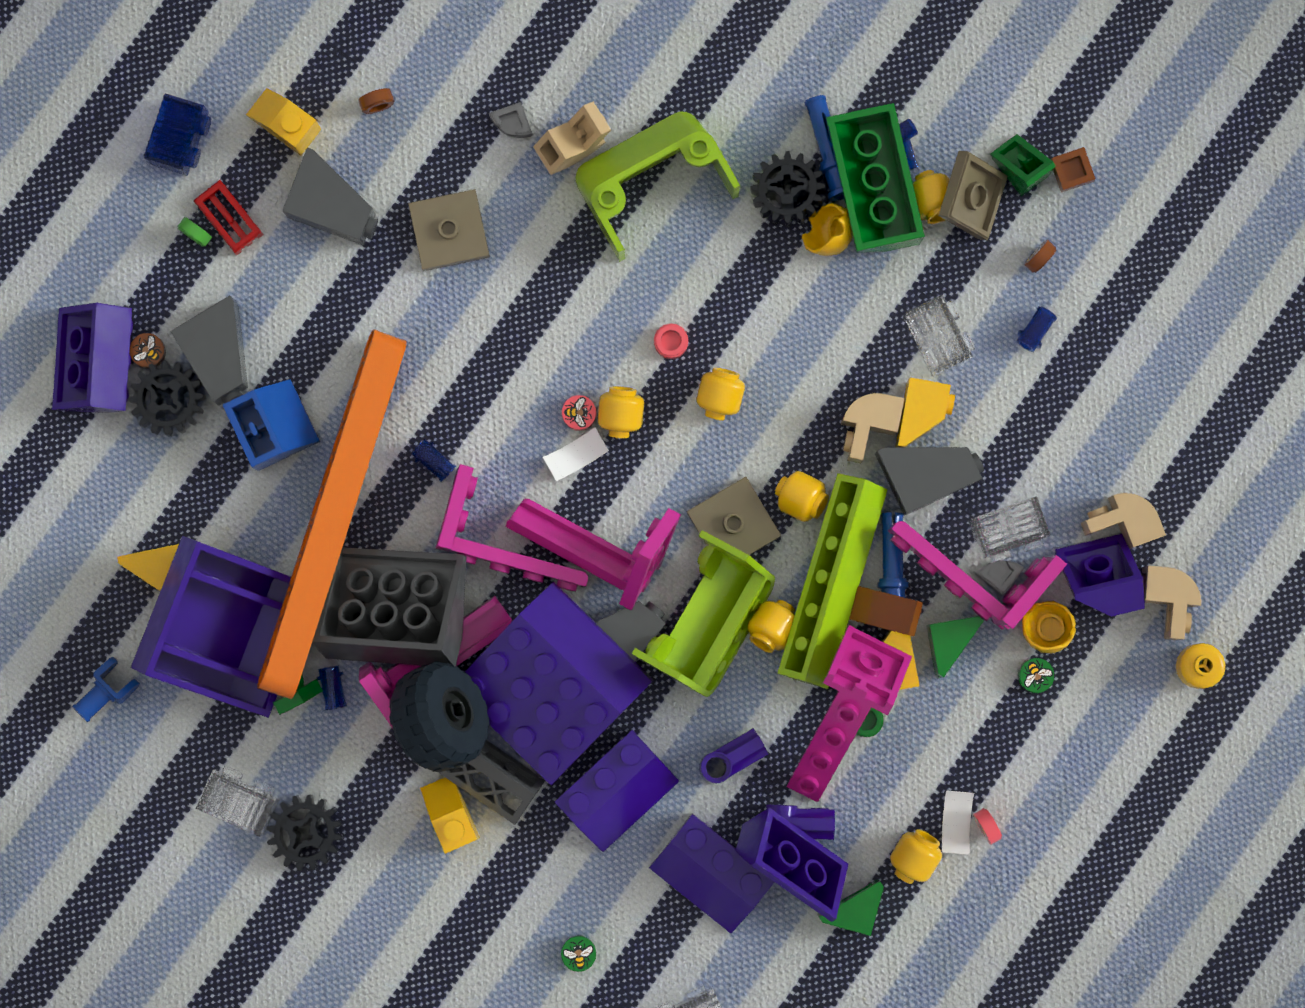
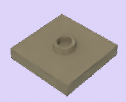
M958 151L939 217L977 239L988 240L1008 176L972 153Z
M476 189L408 203L423 271L490 257Z
M747 477L742 478L686 511L699 534L703 530L748 555L781 537L780 532Z

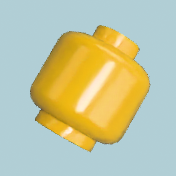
M927 170L915 176L913 187L920 218L927 221L928 224L945 221V219L939 217V212L950 180L947 175Z
M714 367L712 372L703 374L696 402L701 408L706 410V417L724 421L726 415H735L739 412L745 391V384L739 379V373Z
M612 386L609 387V392H605L600 396L598 424L603 429L609 430L610 437L629 438L630 432L637 431L642 427L644 399L636 394V389Z
M801 471L794 472L788 478L782 477L775 490V495L779 496V510L802 522H808L812 518L818 519L825 510L829 500L825 484Z
M783 600L761 603L748 623L750 641L756 647L768 653H773L774 650H784L795 616L794 607Z
M1205 643L1187 646L1180 652L1176 661V671L1180 680L1187 686L1196 689L1213 687L1220 682L1226 666L1221 652L1211 644Z
M920 829L903 834L890 855L891 863L896 868L895 875L909 884H912L914 880L918 882L929 880L943 857L939 848L940 842L929 833Z

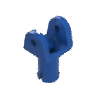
M114 657L109 658L95 670V686L79 702L72 706L86 722H89L109 701H116L118 704L123 703L140 685L136 679H133L116 693L103 680L118 664Z

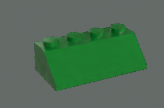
M894 103L826 117L856 252H887L920 245L925 235Z

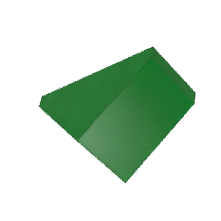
M1018 134L990 153L993 161L1008 176L1007 179L1021 197L1049 177L1056 167L1051 159Z
M976 616L926 625L935 675L940 678L945 677L984 620Z
M877 879L840 900L837 918L832 922L819 913L817 915L822 923L871 936L884 887Z

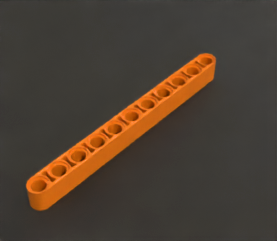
M373 329L367 340L257 684L258 689L292 699L296 693L404 356L407 341Z

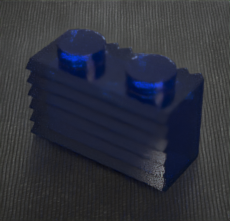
M165 93L148 141V146L146 147V152L144 153V159L150 165L188 176L190 168L195 169L200 159L201 149L197 148L201 136H207L211 126V117L208 116L209 111L204 105Z

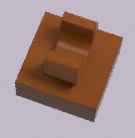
M1084 147L1051 158L1056 166L1053 172L1061 193L1092 183L1096 179Z

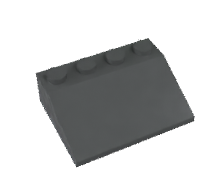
M342 547L312 643L326 659L419 666L440 662L456 666L463 636L466 556L464 554Z

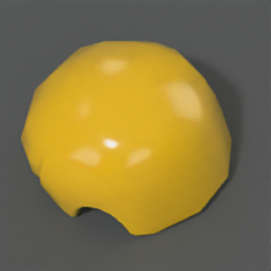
M830 203L822 206L815 217H809L812 228L809 233L802 234L806 250L822 256H832L842 253L848 247L853 235L846 208Z
M1056 601L1035 603L1022 618L1024 638L1030 647L1041 653H1056L1063 650L1073 640L1076 633L1074 616L1067 606Z

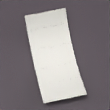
M594 427L570 444L542 458L554 479L558 481L585 467L609 450L596 427Z
M946 791L942 822V853L970 855V822L974 793Z

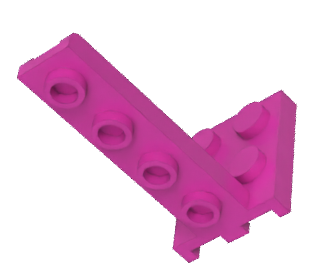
M459 465L436 549L464 554L466 556V563L475 565L477 559L490 562L489 569L507 574H509L510 568L524 571L522 578L543 583L544 577L557 580V586L565 590L576 592L578 586L586 587L588 575L583 571L455 537L456 532L462 533L464 531L469 511L462 510L465 498L471 500L478 480V477L472 476L473 467Z
M527 498L523 499L507 521L505 527L623 590L624 592L619 604L632 610L640 593L644 592L649 585L656 569L659 570L681 514L668 508L661 520L655 517L646 533V536L649 538L645 542L640 540L632 555Z
M899 521L888 529V532L893 535L890 540L894 545L905 553L910 549L920 558L917 562L920 567L932 576L936 572L947 581L944 586L958 598H961L963 595L974 603L971 609L985 621L991 618L992 622L1001 630L1004 628L1006 630L1009 628L1014 629L1067 565L1057 555L1043 556L1041 559L1036 558L1024 572L1028 578L1023 584L1018 586L1015 584L1002 598V601L1006 603L1003 605L906 522Z
M493 596L464 616L463 636L456 666L494 641L513 621L496 596ZM368 662L359 668V682L389 724V704L395 685L405 674L421 666L395 664L384 671L382 667L376 669L372 662Z
M850 625L848 626L823 682L838 690L795 768L787 784L788 788L816 802L819 801L871 707L886 715L889 714L912 656Z

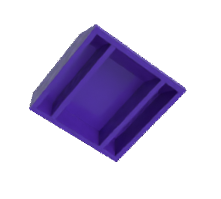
M182 536L130 668L154 679L269 718L277 694L258 689L257 684L291 576Z
M554 582L535 598L465 671L471 677V680L477 684L483 700L486 702L489 725L550 785L559 779L654 681Z

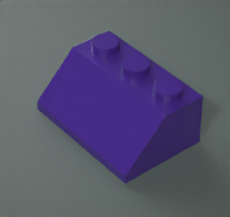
M98 302L59 308L52 410L98 413L126 411V403L129 397L127 388L128 369L131 364V356L129 354L130 335L133 330L132 308Z
M631 730L565 791L555 803L604 852L668 793L679 780L643 740Z
M771 808L764 810L743 823L736 852L756 870L831 922L836 920L848 863Z
M693 813L649 867V869L729 933H732L775 883L746 862L736 852V847Z

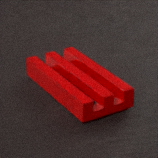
M221 180L217 181L193 200L236 255L240 254L246 246H250L253 240L259 239L264 235ZM219 190L252 230L248 235H246L215 196V193ZM206 200H211L241 238L239 242H234L204 204Z

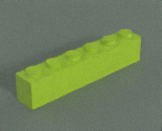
M837 473L777 674L828 689L829 686L823 682L846 631L857 588L861 581L888 489L867 479Z

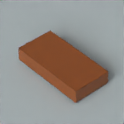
M858 586L849 620L914 637L923 602Z

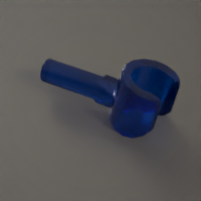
M907 119L900 123L899 127L911 170L918 168V164L909 139L916 136L918 131L911 119Z

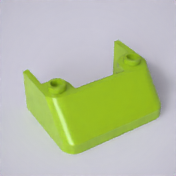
M682 111L672 114L583 163L576 172L577 187L619 262L625 259V249L611 226L609 219L620 214L625 207L626 196L621 184L671 156L681 152L687 163L694 167H705L712 163L732 199L739 197L740 184L717 143L695 116L688 112Z
M702 530L699 537L709 544V546H705L702 549L697 560L699 572L704 575L670 636L661 634L659 637H654L648 643L645 653L634 648L632 654L704 697H709L717 689L749 633L748 623L760 604L767 601L771 594L775 577L750 555Z

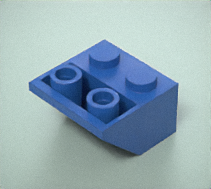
M291 379L254 389L223 404V408L251 467L257 471L320 442Z

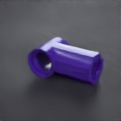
M752 728L715 751L705 755L699 764V772L705 781L713 784L721 783L767 756L768 752L759 735ZM711 758H718L725 765V771L719 778H713L707 773L706 764Z
M766 805V809L771 808L813 839L834 840V809L798 808L796 805Z

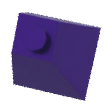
M1122 533L1055 549V555L1067 563L1062 571L1075 600L1111 617L1145 609L1143 577Z

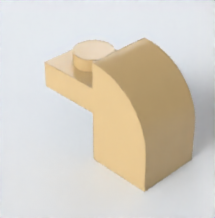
M593 101L583 105L567 123L548 130L533 148L550 175H553L573 166L598 150L606 143L604 138L611 129Z
M873 393L858 398L850 405L841 422V425L854 427V431H847L843 451L849 452L847 461L862 463L869 431L893 436L897 434L905 398Z
M1120 493L1109 497L1108 501L1112 511L1108 510L1107 505L1088 512L1089 519L1081 522L1085 536L1118 524L1129 549L1166 536L1159 515L1152 504L1143 497L1132 493Z
M1149 565L1142 567L1144 601L1146 603L1167 605L1164 639H1185V633H1190L1192 615L1187 612V607L1201 606V595L1196 583L1186 573L1175 568Z

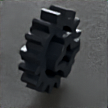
M789 151L785 152L784 159L779 160L778 156L773 154V163L771 165L763 161L760 163L763 171L762 174L753 173V180L757 183V185L750 186L751 194L757 196L753 199L754 207H762L760 214L763 219L771 214L772 223L775 226L779 223L780 219L785 220L787 228L791 227L793 219H797L803 225L805 214L811 217L816 216L814 205L823 206V198L818 195L826 193L825 184L819 183L823 180L822 171L814 172L816 165L813 160L804 164V155L802 153L797 156L796 160L791 159ZM795 170L801 172L807 178H800L795 173ZM781 171L774 179H770L774 174ZM786 185H792L790 194H784ZM767 198L770 201H777L782 206V209L771 204ZM802 200H806L802 205L795 208Z
M166 360L162 362L161 369H158L151 363L149 364L150 373L148 375L139 371L138 376L142 380L141 383H131L130 387L137 391V395L129 397L128 401L138 406L131 413L135 417L143 416L139 423L143 428L148 427L152 423L151 432L158 435L162 428L168 437H172L173 428H176L183 434L186 432L185 423L188 422L194 426L197 424L196 420L192 417L194 413H204V410L197 406L198 402L206 400L204 394L197 393V390L203 384L200 380L191 381L196 374L191 369L183 374L184 365L179 362L175 364L173 369H171L170 363ZM162 377H176L167 383H159L157 379ZM158 389L170 394L177 408L164 403V399L161 397L162 395L158 392ZM148 390L150 391V403L146 406L145 399ZM189 391V403L186 407L184 405V394ZM167 414H175L178 417L170 421L159 420V418L162 419Z
M309 794L305 799V803H302L299 795L293 796L292 806L283 801L280 803L283 810L282 814L272 812L270 815L277 822L275 825L266 827L267 831L274 833V838L268 840L267 844L277 845L278 849L274 852L273 856L276 858L284 855L286 857L284 860L285 867L290 866L294 861L296 862L297 871H302L306 863L309 864L311 870L318 869V859L324 864H328L330 858L327 853L339 852L340 849L334 845V841L344 838V835L336 833V828L341 826L343 821L333 820L332 816L335 815L337 809L326 810L324 808L327 802L326 799L323 798L315 804L313 795ZM299 809L310 810L305 818L300 820L290 816ZM322 818L326 822L328 836L322 833L320 826ZM310 823L309 833L313 837L304 839L299 843L302 833L298 831V827H304ZM283 829L289 835L290 844L288 847L283 839ZM308 846L320 849L318 853L312 856H300Z

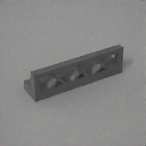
M489 741L485 742L479 756L462 765V768L439 772L514 825L546 781ZM483 773L489 777L491 787L480 788L474 783L472 774ZM510 792L522 800L516 811L503 803L501 793Z

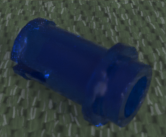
M1038 306L1037 311L1025 329L1018 331L1019 338L1017 343L1030 352H1034L1036 348H1041L1042 339L1057 320L1056 315L1050 310Z
M424 439L412 452V455L416 458L414 462L418 463L420 461L440 482H443L450 475L449 473L456 468V465L452 464L433 447L435 444L433 441L429 443Z
M339 665L318 669L319 676L316 679L321 682L325 710L346 707L347 702L345 701L341 676L344 673L339 670Z

